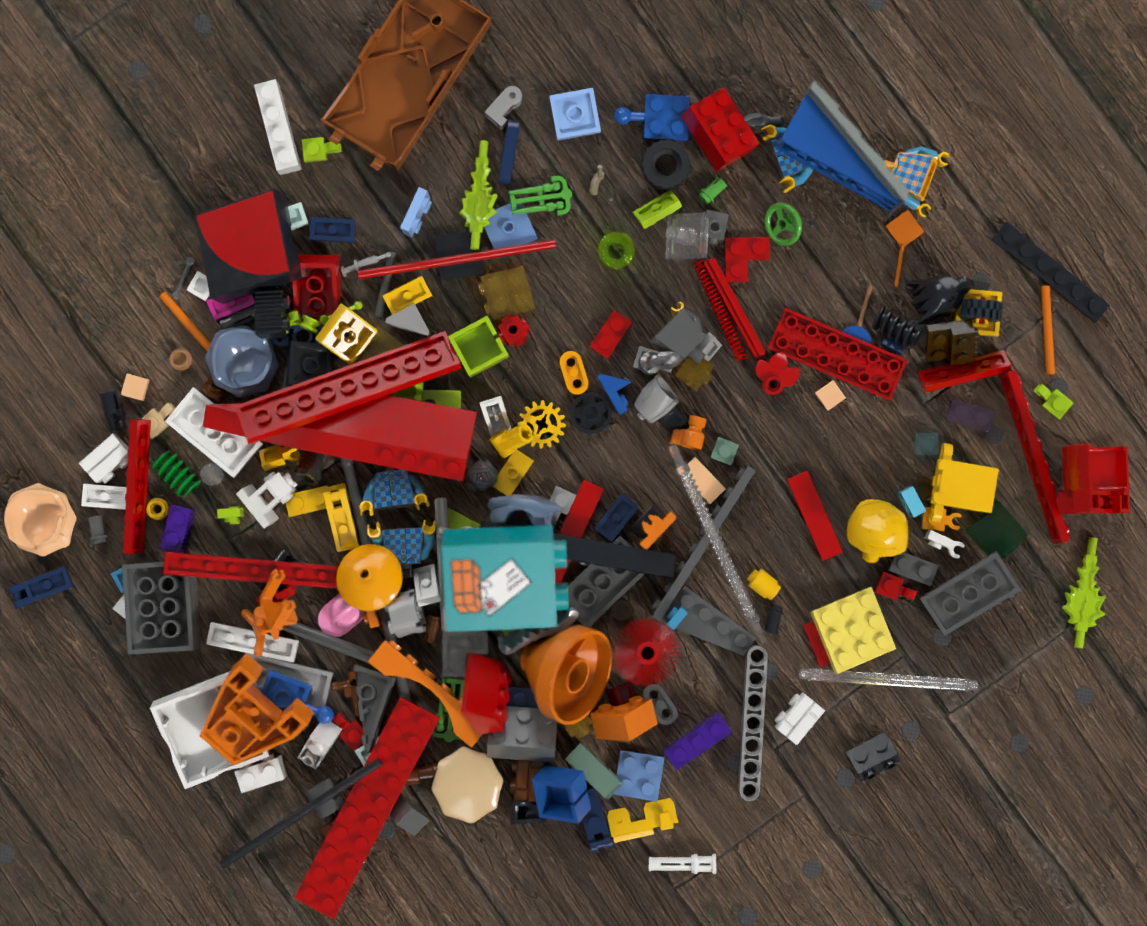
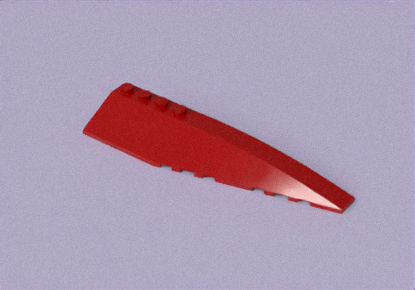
M386 395L261 441L463 481L466 476L477 412ZM242 403L207 404L203 427L245 437L234 407Z

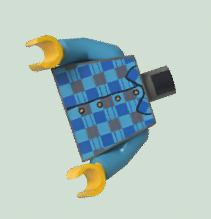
M768 125L761 128V130H766L768 133L767 136L763 137V140L771 139L768 145L781 179L779 184L784 183L787 186L783 191L787 193L792 188L804 184L813 172V169L776 150L787 128Z
M384 466L385 472L375 473V478L370 480L364 492L363 502L359 505L361 516H363L365 510H369L370 516H373V507L375 511L413 506H416L419 510L421 503H426L427 507L430 506L425 494L424 485L415 474L408 473L407 470H398L397 468Z
M424 520L421 528L380 530V523L376 522L377 529L374 530L367 524V534L371 537L373 544L389 549L398 558L402 567L403 578L412 577V564L421 563L431 552L434 546L437 522L434 521L433 526H427L426 520Z

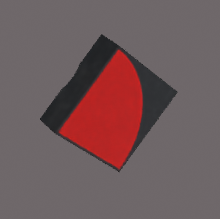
M275 188L194 215L210 299L224 304L252 295L256 290L274 288L303 279L297 249L292 239V224L286 195Z

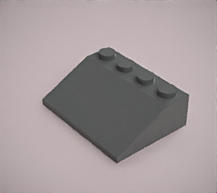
M164 562L122 565L128 655L189 651L201 648L196 577L163 574Z

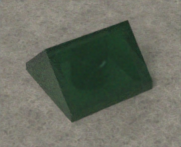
M1000 501L993 505L992 513H984L965 529L987 556L997 551L1001 558L1015 551L1028 536L1026 531Z

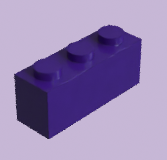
M717 711L663 748V751L675 769L678 770L731 734L732 731Z

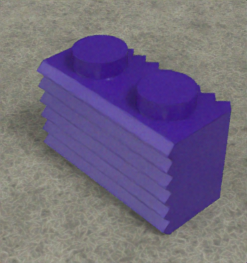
M170 505L160 548L178 553L187 551L186 547H188L187 543L191 534L190 530H192L191 526L195 517L194 513H196L195 509Z

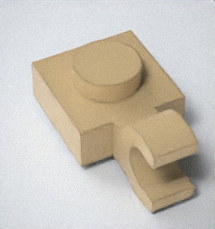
M167 403L159 412L156 408H153L142 418L151 420L150 439H155L169 426L165 421L176 409L172 403Z

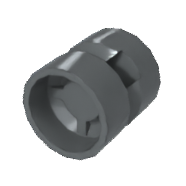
M330 777L304 793L309 802L334 787V784ZM340 794L315 809V812L319 819H323L343 807L344 801Z

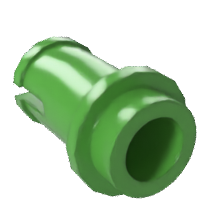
M716 177L709 186L700 190L698 196L708 205L714 202L713 199L727 185L722 179Z

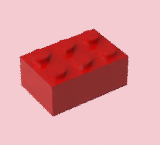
M725 88L693 104L681 116L716 172L748 155L760 144Z

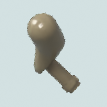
M602 165L597 166L598 171L590 183L589 193L593 196L598 194L599 183L605 176L602 171Z

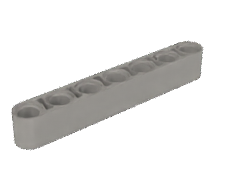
M759 645L750 646L745 655L738 792L746 801L757 799L760 793L768 656L766 650ZM757 649L761 650L762 658L756 662L752 661L751 653ZM753 672H759L761 675V680L756 684L751 683L749 679ZM753 694L758 695L760 698L756 706H751L748 703L749 697ZM750 717L758 718V725L755 728L747 726V720ZM754 739L757 741V747L751 751L747 750L746 742ZM748 762L756 764L755 770L751 773L744 771V766ZM747 784H752L755 788L751 795L743 793V788Z

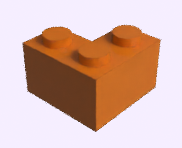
M642 696L632 697L624 705H600L598 710L590 714L596 739L630 742L658 724L652 699H644Z

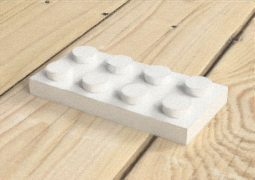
M193 387L165 422L235 478L263 443L258 441L248 445L246 437L203 427L206 405L214 403Z

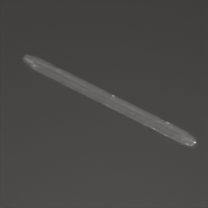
M812 668L799 670V679H808V681H832L965 692L978 690V681L969 680L968 678L956 679L852 671L835 674L831 670Z

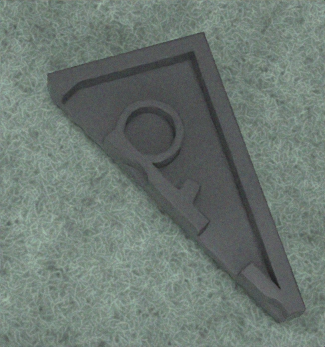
M354 665V672L357 674L358 682L356 691L359 697V716L363 724L364 733L362 741L365 752L371 753L396 678Z

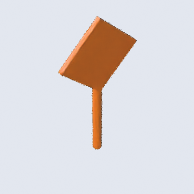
M909 210L885 226L900 246L894 282L895 288L899 286L904 247L924 233Z

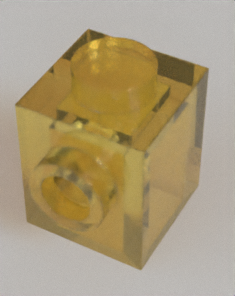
M688 357L675 376L687 386L697 391L702 384L706 386L713 377L710 372L714 365L705 358L698 364H695Z

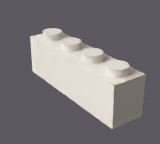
M276 79L255 84L254 87L277 172L283 175L302 170L280 85Z

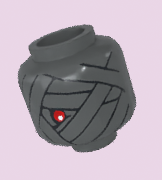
M478 460L467 469L466 477L468 480L466 484L473 492L478 490L485 493L497 483V474L499 472L488 460L485 462Z

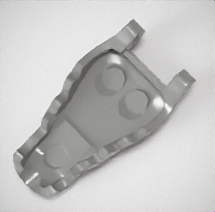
M569 608L566 613L562 610L557 611V627L513 629L508 632L506 637L498 636V647L504 654H512L533 641L549 637L567 629L577 619L579 613L575 608Z

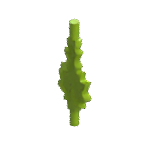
M486 140L480 141L479 156L475 161L476 171L471 172L474 184L471 185L472 192L465 190L466 198H461L463 209L459 212L466 219L465 227H470V233H472L470 249L479 250L480 233L483 232V227L490 224L489 218L497 213V210L493 209L497 194L491 195L492 187H488L489 182L486 181L491 171L488 167L489 158H487L489 142Z
M1088 538L1087 554L1082 559L1084 565L1083 567H1077V572L1080 576V580H1077L1078 587L1069 585L1071 593L1065 592L1067 604L1062 606V609L1070 616L1068 623L1075 625V648L1083 649L1085 632L1088 631L1089 627L1097 625L1096 619L1105 615L1100 608L1106 595H1098L1100 587L1096 588L1097 581H1094L1095 574L1099 570V567L1096 565L1097 556H1095L1098 538Z

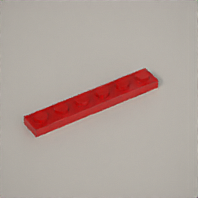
M130 419L123 553L125 554L144 552L151 420Z

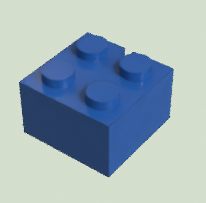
M544 765L532 778L539 817L578 824L591 810L588 792L585 791L587 785L583 770Z

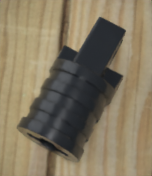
M114 390L99 394L110 431L114 432L125 429V412L121 402L120 391Z

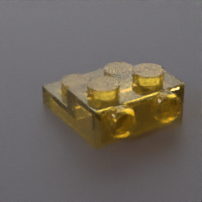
M524 266L481 276L482 282L478 283L481 296L486 295L488 303L484 304L486 315L488 317L492 316L493 321L502 319L510 314L513 316L536 309Z

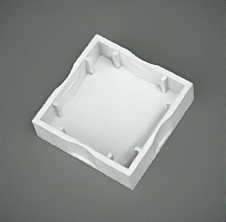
M229 672L153 701L150 707L160 733L170 748L172 761L184 789L213 779L227 770L241 768L270 755L271 749L232 765L200 737L204 724Z

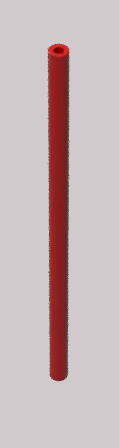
M555 239L358 270L357 272L359 279L554 249L556 248Z

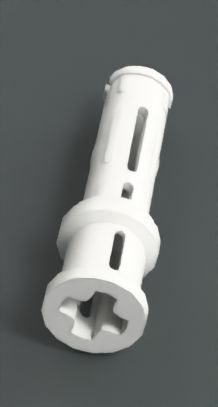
M694 854L691 857H649V871H691L694 874L698 872H712V874H716V854H712V856H698ZM661 863H680V865H661ZM700 863H710V865H700Z

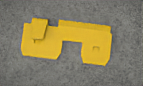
M666 798L657 802L645 803L644 813L646 819L631 822L629 812L625 807L610 810L607 818L614 843L654 835L653 828L660 827L661 831L674 828L673 824L678 823L672 799Z

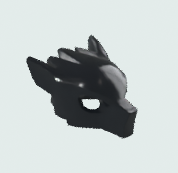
M937 275L929 279L906 282V286L916 288L912 296L917 297L912 301V306H915L914 308L918 310L919 314L923 313L924 315L917 324H927L937 317H947L956 312L961 306L964 296L974 287L973 280L966 276L953 279L946 275ZM953 294H955L954 300L949 302Z

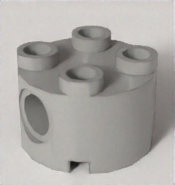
M415 588L398 593L396 598L384 607L385 611L389 612L391 620L388 621L389 631L398 638L426 631V627L422 626L426 624L423 606L419 607L417 603Z

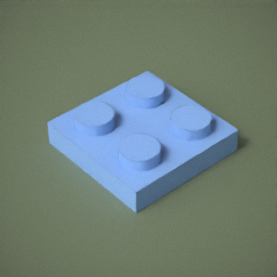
M593 88L549 96L557 141L601 133Z
M420 187L400 227L402 232L411 238L414 233L418 234L422 226L421 217L423 213L427 214L432 203L428 191Z

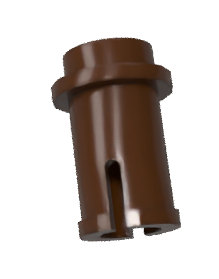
M429 614L428 618L425 619L427 626L423 641L436 644L441 616Z

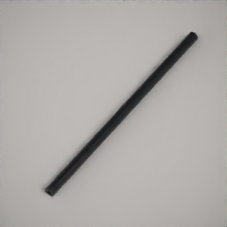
M376 758L220 861L221 867L225 869L383 765L382 759Z

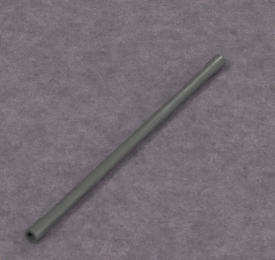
M339 457L361 544H373L371 537L367 534L368 522L365 511L363 516L360 515L359 505L362 502L354 469V460ZM383 607L378 610L384 638L388 642L392 639L397 643L395 634H391L388 628V621H391L389 612H386ZM394 676L396 678L395 682L399 699L403 697L412 702L406 678Z

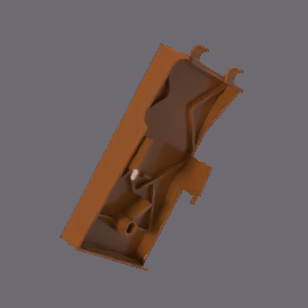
M398 0L381 29L376 28L359 54L358 60L360 65L323 118H321L323 125L334 131L328 140L337 145L344 137L375 157L369 166L379 171L385 163L398 171L492 24L491 17L464 0Z

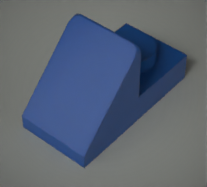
M603 374L597 376L619 416L627 412L626 406L629 404L624 395H618L617 391L632 382Z

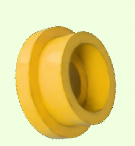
M154 498L148 502L146 511L150 518L162 520L169 513V505L162 498ZM156 505H160L162 507V511L160 513L155 512Z

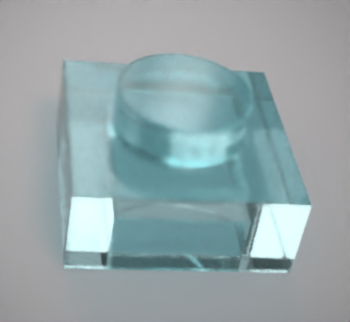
M938 432L914 434L915 456L939 455Z

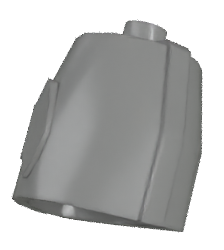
M658 374L641 390L634 406L639 412L637 416L642 421L646 419L649 423H654L667 415L678 404L679 400L669 384Z

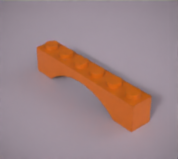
M392 639L390 642L384 640L369 658L368 662L385 676L409 678L430 689L447 709L454 733L472 748L483 734L479 735L461 713L462 697L457 700L451 695L453 690L444 682L439 685L434 680L436 676L427 668L422 671L416 666L419 662L410 654L404 656L400 652L401 647Z

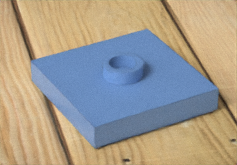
M511 203L496 209L497 213L488 220L490 224L484 227L494 249L529 244L538 240L527 213L512 214ZM522 203L516 204V209L524 208Z

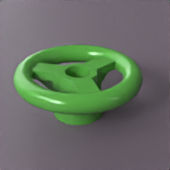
M778 202L769 207L765 215L764 224L770 239L781 246L794 244L802 232V222L797 210L784 202ZM776 211L778 217L777 226L772 229L771 218ZM782 231L794 233L789 239L778 237Z

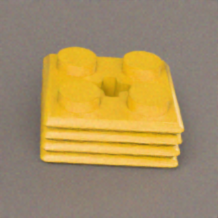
M340 304L315 339L351 365L356 362L378 330L351 309ZM345 332L349 334L347 338L344 337Z

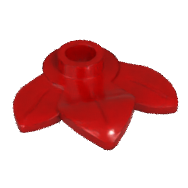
M778 352L771 357L769 362L759 359L756 365V374L762 380L763 390L769 395H777L784 387H789L796 383L800 375V368L788 367L785 354ZM771 380L777 381V385L775 387L769 386V382Z

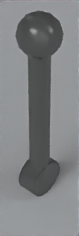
M192 257L186 259L187 265L175 292L171 294L173 300L180 298L179 292L189 269L195 264V260Z

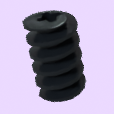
M884 306L876 316L872 329L874 331L880 329V334L882 336L887 334L889 340L895 338L894 343L896 345L902 343L904 350L909 347L911 349L919 340L924 328L921 327L916 331L915 322L908 326L909 318L901 322V313L893 317L894 309L891 308L886 312V306Z

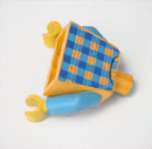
M923 146L909 149L905 153H898L895 163L884 160L887 163L885 167L909 191V196L903 204L912 210L916 209V214L919 217H927L921 213L922 207L931 210L928 204L919 203L925 199L936 167L948 165L941 161V157H949L947 152L938 154L937 151Z

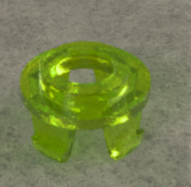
M613 232L606 234L599 243V258L609 268H623L634 257V244L632 239L625 233ZM614 243H619L624 247V255L620 259H613L609 256L608 249Z

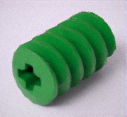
M168 450L153 463L152 469L154 471L160 469L158 476L163 477L166 475L164 483L172 482L170 489H178L176 496H183L185 498L200 485L201 480L193 482L192 480L196 474L187 475L189 467L182 469L181 465L184 461L175 462L178 454L170 456V450Z

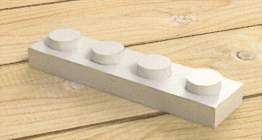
M211 622L206 644L254 654L256 638L253 630ZM265 633L262 656L294 663L299 640L282 636L274 640L271 634Z

